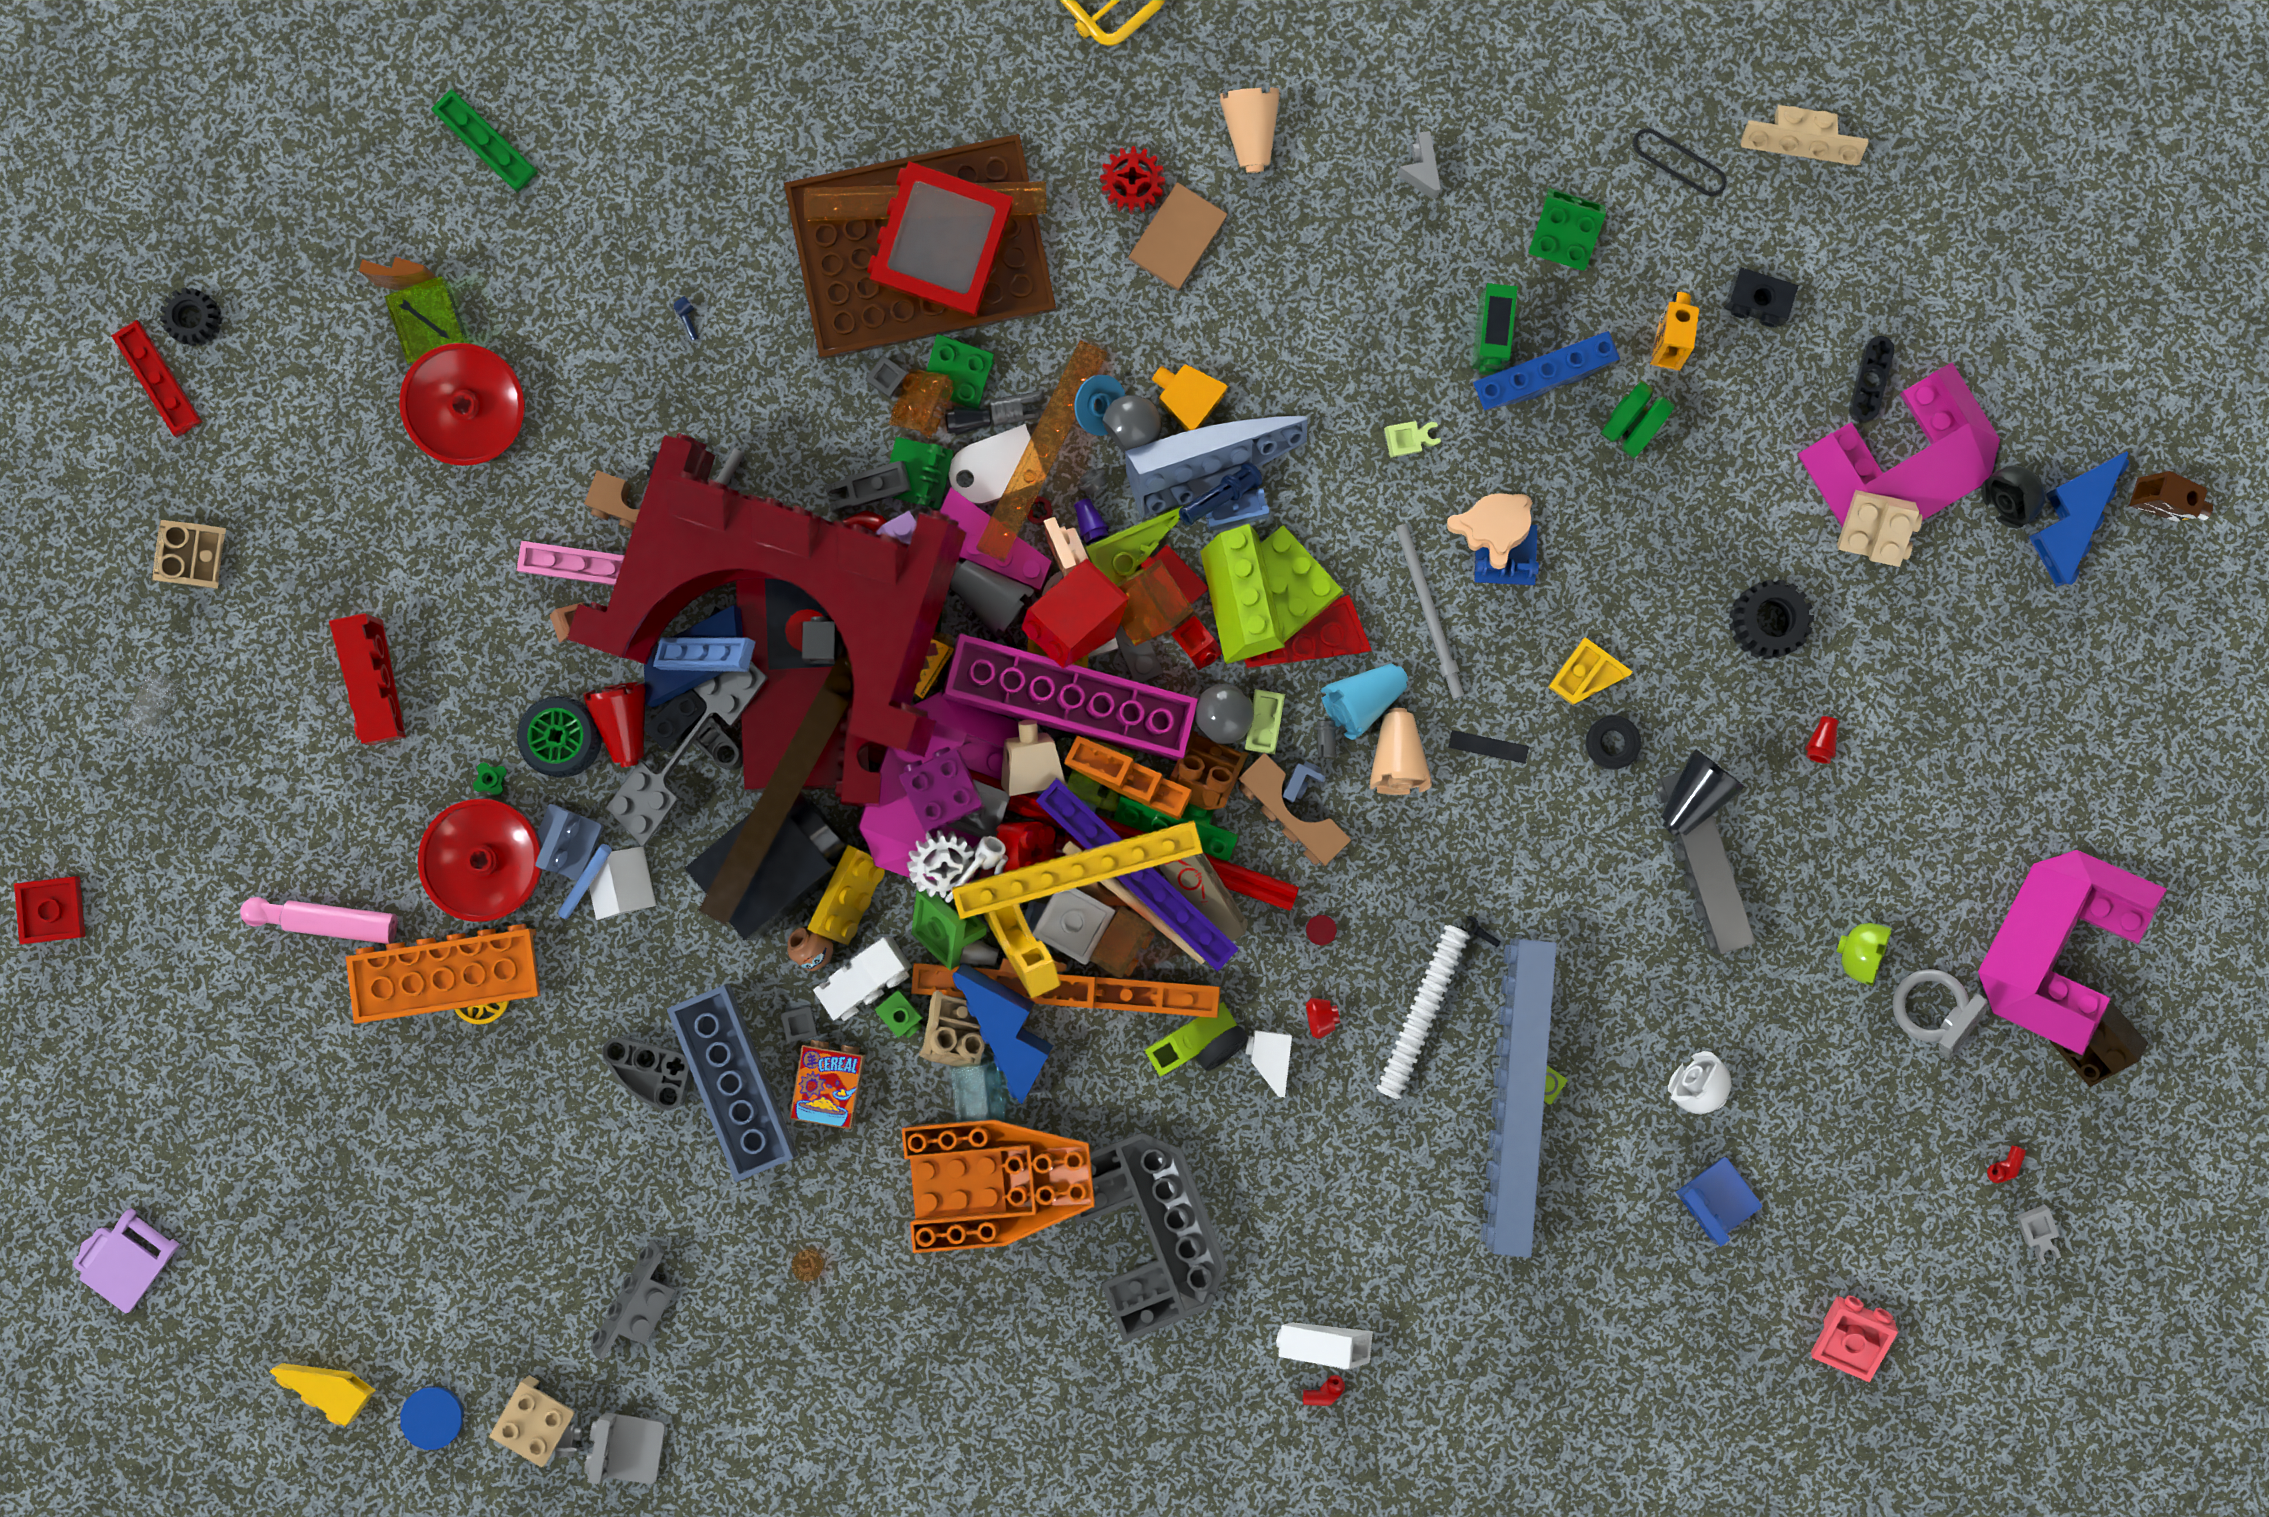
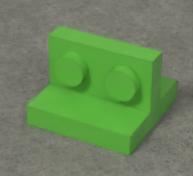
M926 889L922 892L917 890L911 934L949 970H952L960 965L962 948L986 936L987 926L975 915L960 919L954 898L948 903L945 901V898H941V895L937 896L934 894L933 897H929Z

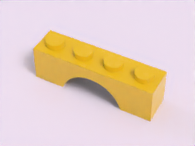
M1019 903L984 913L985 920L1031 998L1060 986L1054 960L1042 940L1037 942L1022 914Z

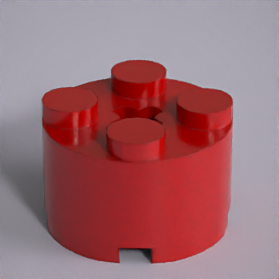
M1005 822L1000 824L995 830L998 831L996 838L1006 848L1004 855L1008 857L1002 873L1056 859L1054 857L1055 831L1051 826H1046L1041 822ZM996 866L991 867L993 873H995Z

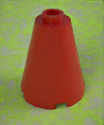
M642 681L638 684L637 682H628L606 686L600 693H596L595 689L585 692L583 694L585 703L613 763H620L622 768L637 765L639 763L638 759L644 757V682Z

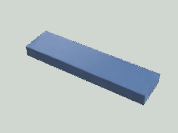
M661 637L653 666L660 670L748 671L755 641L749 638Z

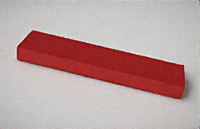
M135 320L111 335L173 436L179 437L203 422L140 321Z

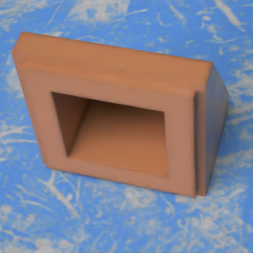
M584 602L555 609L550 614L560 643L567 641L578 604L585 606Z

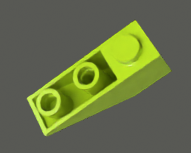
M1221 1002L1219 1004L1218 1018L1198 1016L1144 1048V1051L1161 1077L1198 1055L1212 1040L1226 1030L1237 1026L1225 1003Z

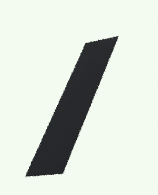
M1455 730L1451 731L1448 748L1523 764H1526L1529 746Z

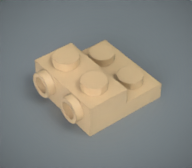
M1855 490L1837 543L1838 550L1866 555L1870 561L1900 567L1902 560H1908L1911 555L1913 544L1909 540L1912 531H1919L1922 524V514H1919L1916 502Z

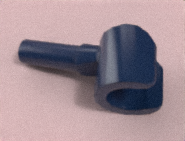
M683 296L674 303V310L682 319L689 337L693 341L698 339V336L687 314L693 311L694 308L687 298Z

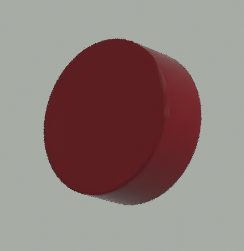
M1316 915L1307 922L1305 932L1307 938L1313 944L1327 945L1334 940L1337 927L1330 917Z

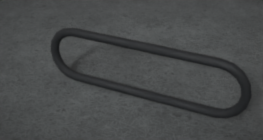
M1644 128L1635 134L1633 148L1641 157L1704 195L1716 196L1724 191L1726 177L1719 168L1656 130ZM1644 133H1651L1720 175L1722 179L1721 187L1715 192H1710L1642 152L1637 145L1638 137Z

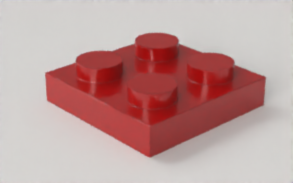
M74 876L14 883L19 945L85 937L80 877Z

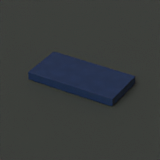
M732 605L671 638H743L741 608ZM657 644L652 650L647 665L644 664L645 703L654 708L725 671L660 670L653 666L659 646Z

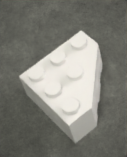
M883 937L854 957L850 962L851 966H843L829 977V981L821 983L813 991L833 1021L840 1017L843 1021H846L859 1012L856 1007L863 1001L866 1005L871 1004L885 994L882 988L888 986V988L897 986L909 978L910 975L907 971L913 967L893 937Z

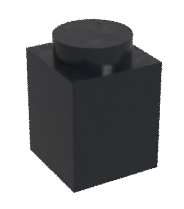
M800 791L728 921L744 941L762 938L831 880L838 866L834 859L846 850L847 843L821 810L802 791ZM752 812L684 868L705 894L710 889Z

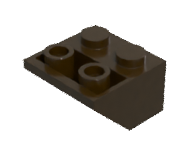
M2110 1001L2083 1055L2049 1040L2089 1087L2139 1062L2148 1045V1042L2112 1001Z

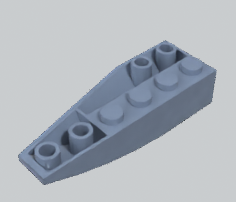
M1305 416L1268 417L1211 425L1179 433L1125 451L1126 474L1141 518L1198 499L1203 494L1220 485L1224 476L1227 474L1233 475L1241 470V466L1246 462H1250L1258 468L1307 442V418Z

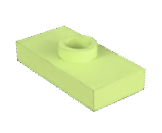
M1255 689L1252 702L1254 719L1252 727L1247 732L1244 750L1275 755L1285 694Z

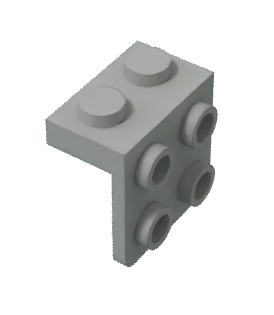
M605 1412L598 1418L597 1422H593L591 1427L590 1441H594L592 1453H588L585 1462V1472H589L587 1482L600 1484L605 1478H612L644 1484L655 1483L658 1478L666 1429L665 1423L660 1420Z

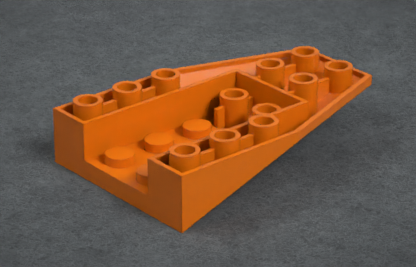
M998 1120L915 1124L902 1128L904 1159H910L915 1219L910 1222L913 1253L1006 1246L1095 1207L1090 1146L1087 1142Z

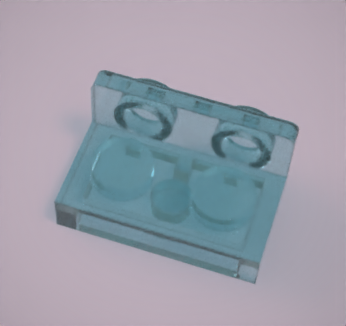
M995 1063L951 1068L956 1122L980 1120L1004 1122L1005 1106L1002 1102L1000 1089L1002 1077Z

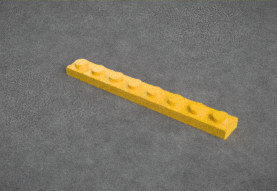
M1191 821L952 887V893L959 917L963 919L1203 853L1195 822Z

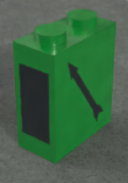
M1487 283L1479 297L1472 369H1479L1480 374L1493 375L1500 372L1510 360L1518 286Z

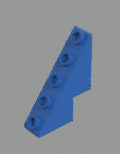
M1606 331L1474 381L1473 384L1485 411L1532 400L1555 387L1579 382L1620 360L1610 332Z
M2127 451L2046 493L2060 520L2029 536L2056 587L2064 584L2072 585L2076 581L2080 572L2077 566L2081 558L2088 554L2092 546V541H2090L2091 535L2094 530L2096 531L2104 520L2105 515L2102 511L2105 504L2109 503L2116 493L2117 487L2114 486L2118 476H2121L2128 467L2129 460L2126 458L2129 453Z
M962 963L959 969L953 973L954 983L959 990H963L967 998V1009L972 1017L977 1018L981 1026V1037L987 1045L990 1044L994 1052L995 1065L999 1071L1004 1072L1008 1080L1007 1087L1010 1095L1014 1099L1017 1098L1018 1102L1022 1104L1054 1045L1021 1028L1035 1003L1034 1001Z

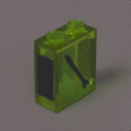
M442 276L384 296L409 366H412L426 352L441 345L451 343L470 344L450 284Z

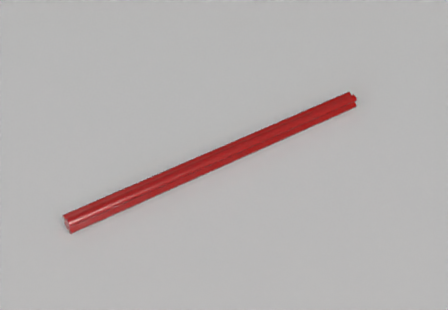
M869 746L870 761L881 764L887 746ZM968 769L973 780L1004 791L1001 787V780ZM1031 792L1010 797L1007 810L1065 830L1036 803L1035 800L1041 794ZM1097 815L1122 840L1147 834V832ZM1204 853L1227 889L1291 911L1299 890L1298 886Z

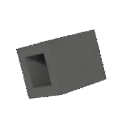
M811 617V621H803L802 659L805 664H835L837 627L835 622H829L830 618Z

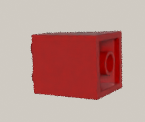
M1085 559L1028 608L1021 629L1052 660L1064 669L1115 638L1130 598L1093 563Z

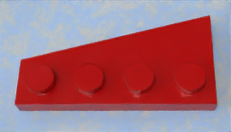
M1350 595L1335 600L1285 641V647L1243 660L1246 668L1250 669L1372 652V649Z

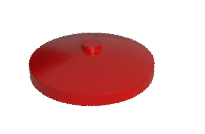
M451 343L441 345L426 352L414 362L405 375L401 386L399 408L402 422L408 435L423 452L447 464L469 466L490 461L501 455L512 445L523 425L525 396L516 373L498 354L474 344Z
M470 799L446 808L430 823L421 839L418 850V873L425 892L442 911L465 921H494L514 913L533 895L543 870L535 866L542 845L534 826L514 807L495 800Z

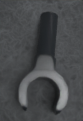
M1466 916L1467 919L1475 923V928L1472 931H1467L1460 926L1461 930L1468 932V935L1475 934L1495 947L1499 946L1501 941L1479 927L1475 917Z

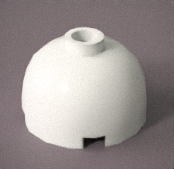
M1703 1051L1691 1056L1694 1061L1691 1062L1685 1071L1682 1063L1674 1072L1668 1085V1091L1672 1094L1670 1096L1671 1099L1684 1110L1696 1114H1705L1721 1108L1726 1103L1732 1086L1731 1076L1725 1065L1712 1052Z

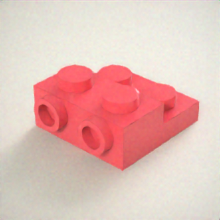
M1848 1295L1846 1299L1837 1296L1823 1320L1825 1327L1811 1350L1812 1358L1870 1382L1898 1333L1895 1320H1893V1316L1888 1311L1882 1308H1876L1875 1311L1865 1308L1863 1302L1854 1296Z

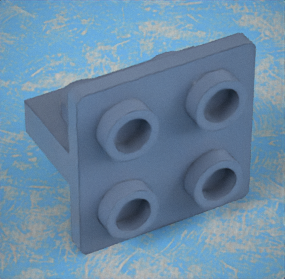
M549 804L537 832L542 849L535 866L578 881L591 860L603 831V824L557 805Z

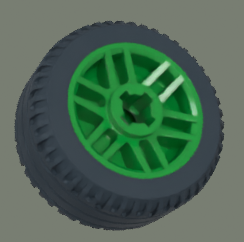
M552 696L537 701L527 709L518 725L517 744L521 756L530 767L544 775L557 778L578 775L592 765L601 749L602 737L588 707L568 697ZM561 731L563 732V734L561 735V742L558 743L556 742V740L559 736L558 732Z

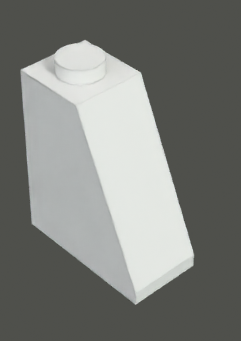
M1294 1322L1284 1324L1277 1334L1278 1357L1352 1369L1370 1363L1373 1331Z

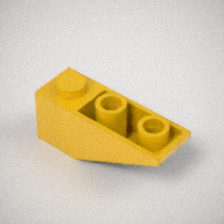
M281 1363L270 1371V1373L276 1376V1381L281 1386L287 1389H294L301 1394V1399L304 1403L311 1407L320 1408L327 1413L326 1418L339 1426H347L355 1421L376 1391L352 1372Z

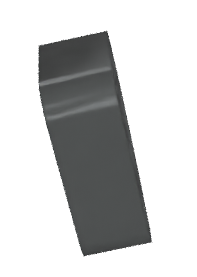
M615 1037L604 1043L602 1047L603 1059L617 1081L629 1093L640 1101L661 1110L670 1111L684 1104L692 1072L683 1051L628 1037ZM616 1042L621 1043L625 1048V1055L622 1059L615 1058L612 1053V1047ZM645 1050L652 1051L655 1056V1062L651 1067L646 1066L642 1062V1054ZM680 1058V1064L685 1065L684 1070L676 1073V1068L672 1067V1062ZM668 1087L673 1088L677 1093V1100L674 1104L667 1103L664 1099V1091Z

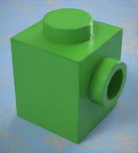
M901 989L897 990L875 1009L897 1038L902 1037L904 1034L907 1038H910L922 1027L919 1021L924 1016Z

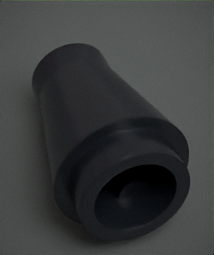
M952 406V409H946L945 424L947 433H955V436L982 427H989L990 416L988 408L978 409Z

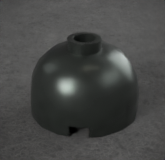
M2008 466L1994 472L1983 482L1981 488L1983 502L1987 507L1992 502L2001 515L1996 517V520L2009 528L2018 529L2030 523L2041 512L2045 504L2046 494L2040 478L2032 471L2021 466Z

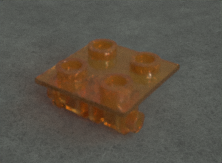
M910 369L904 379L903 388L897 403L892 409V415L888 424L921 431V435L931 438L933 433H937L941 419L934 415L944 416V413L936 409V407L947 408L948 405L944 402H949L954 391L952 387L954 381L948 379L949 376L944 374Z

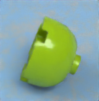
M1863 923L1854 927L1848 936H1841L1836 952L1842 954L1841 965L1852 979L1873 986L1892 928L1880 924Z

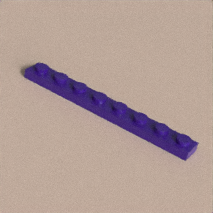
M1057 778L1035 800L1086 850L1122 841L1109 826ZM1149 867L1116 876L1118 880L1217 972L1238 951L1239 948L1154 868Z

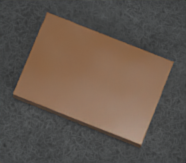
M1177 182L1130 253L1128 260L1177 291H1180L1223 225L1228 214Z

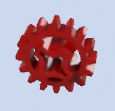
M1132 146L1130 153H1126L1123 147L1120 148L1119 157L1110 154L1109 160L1111 165L1103 163L1102 170L1106 174L1100 175V183L1106 184L1101 188L1102 195L1110 194L1107 198L1108 204L1111 205L1117 202V211L1119 212L1126 206L1128 207L1129 214H1133L1134 207H1139L1142 213L1145 212L1146 203L1154 207L1156 205L1154 195L1162 197L1163 190L1158 186L1165 185V178L1159 176L1163 173V166L1155 167L1157 156H1152L1149 159L1147 158V149L1138 154L1136 153L1135 146ZM1128 163L1121 170H1117L1121 165ZM1138 163L1144 165L1149 171H1144ZM1132 175L1136 176V181L1133 185L1129 184V179ZM1115 189H1121L1126 194V197L1120 195ZM1143 190H1149L1146 194L1137 198Z

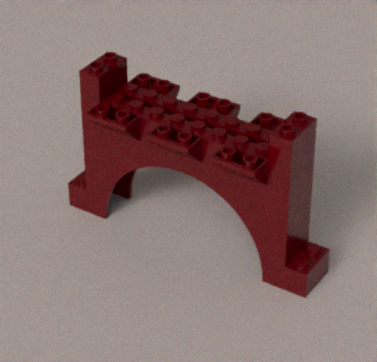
M677 433L676 438L664 434L608 607L591 602L590 607L578 604L567 640L647 665L653 648L669 623L680 611L706 592L731 582L746 579L767 578L791 582L808 592L825 608L837 625L848 649L854 679V702L847 733L925 757L936 721L927 718V711L910 706L967 534V532L958 527L959 522L950 519V516L936 511H932L930 516L919 513L910 544L899 541L898 538L884 533L879 535L870 532L869 529L855 524L850 526L838 521L830 522L804 508L797 506L792 508L784 505L783 502L768 497L763 499L751 494L746 496L720 482L708 481L716 455L706 450L707 445L681 433Z

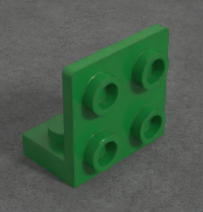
M1548 188L1544 198V207L1528 253L1582 271L1586 270L1606 215V205Z

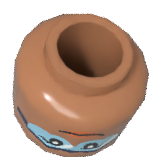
M808 926L798 928L792 932L788 939L787 952L789 957L807 971H816L826 966L832 958V940L808 930Z

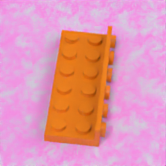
M526 924L507 926L508 932L496 934V928L477 931L478 937L466 938L465 933L447 935V941L436 943L435 938L416 940L417 946L405 947V942L387 944L385 951L375 952L374 947L355 949L356 955L345 956L354 1024L541 996L533 941L536 929H527Z

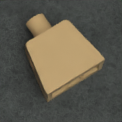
M1036 720L1020 721L1018 723L1019 737L1007 738L1004 741L1001 787L1008 796L1046 790L1056 778L1066 786L1054 740L1047 733H1038Z

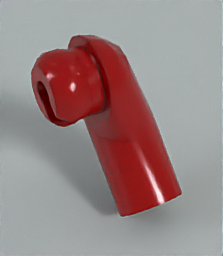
M2011 1145L2006 1160L1994 1163L1988 1167L1987 1176L1990 1181L2003 1183L2016 1178L2027 1151Z

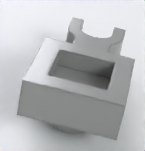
M2046 1205L2016 1215L2025 1243L2029 1247L2036 1245L2035 1255L2042 1265L2046 1264L2044 1253L2047 1250H2051L2055 1258H2061L2058 1248L2051 1242V1239L2058 1237L2059 1234L2050 1209Z

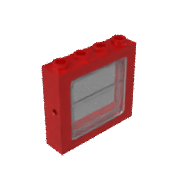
M908 161L906 169L901 168L898 174L896 185L900 186L897 197H891L886 214L890 216L887 227H881L877 238V244H880L877 256L872 255L868 265L867 273L871 274L870 280L878 285L976 318L1014 205V198Z

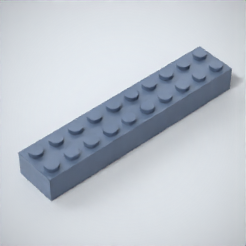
M1510 939V945H1505L1504 963H1508L1507 976H1502L1501 993L1506 994L1505 1006H1500L1498 1018L1499 1025H1503V1035L1497 1038L1496 1055L1501 1056L1500 1068H1495L1493 1079L1494 1086L1498 1087L1497 1099H1492L1491 1117H1495L1496 1120L1495 1130L1490 1129L1488 1139L1489 1148H1493L1492 1161H1487L1486 1179H1490V1192L1484 1193L1483 1209L1488 1211L1487 1223H1482L1481 1241L1485 1242V1247L1493 1254L1520 1257H1531L1557 945L1555 942Z

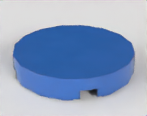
M427 1386L414 1392L405 1401L400 1413V1426L405 1438L414 1446L424 1450H437L450 1444L460 1434L464 1409L460 1399L451 1390L444 1387Z

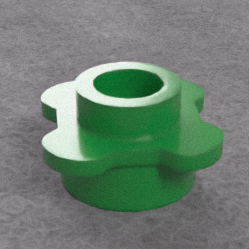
M480 763L477 766V780L473 783L474 790L477 792L489 791L495 796L500 795L503 792L502 786L507 770L503 766L491 767L487 763ZM489 776L493 778L491 782L487 780Z

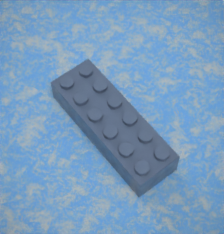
M722 985L666 1008L735 1183L797 1157L798 1153L731 985Z

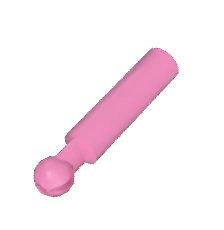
M261 897L249 898L240 909L242 920L247 925L253 927L263 926L266 923L281 925L282 930L383 944L393 943L398 924L396 914L289 900L284 905L269 904L266 899Z

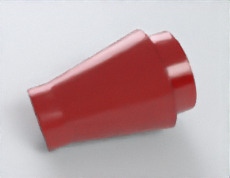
M1828 716L1820 718L1816 730L1805 747L1808 751L1806 755L1808 759L1817 763L1829 764L1832 758L1836 757L1837 728L1839 724L1837 719Z

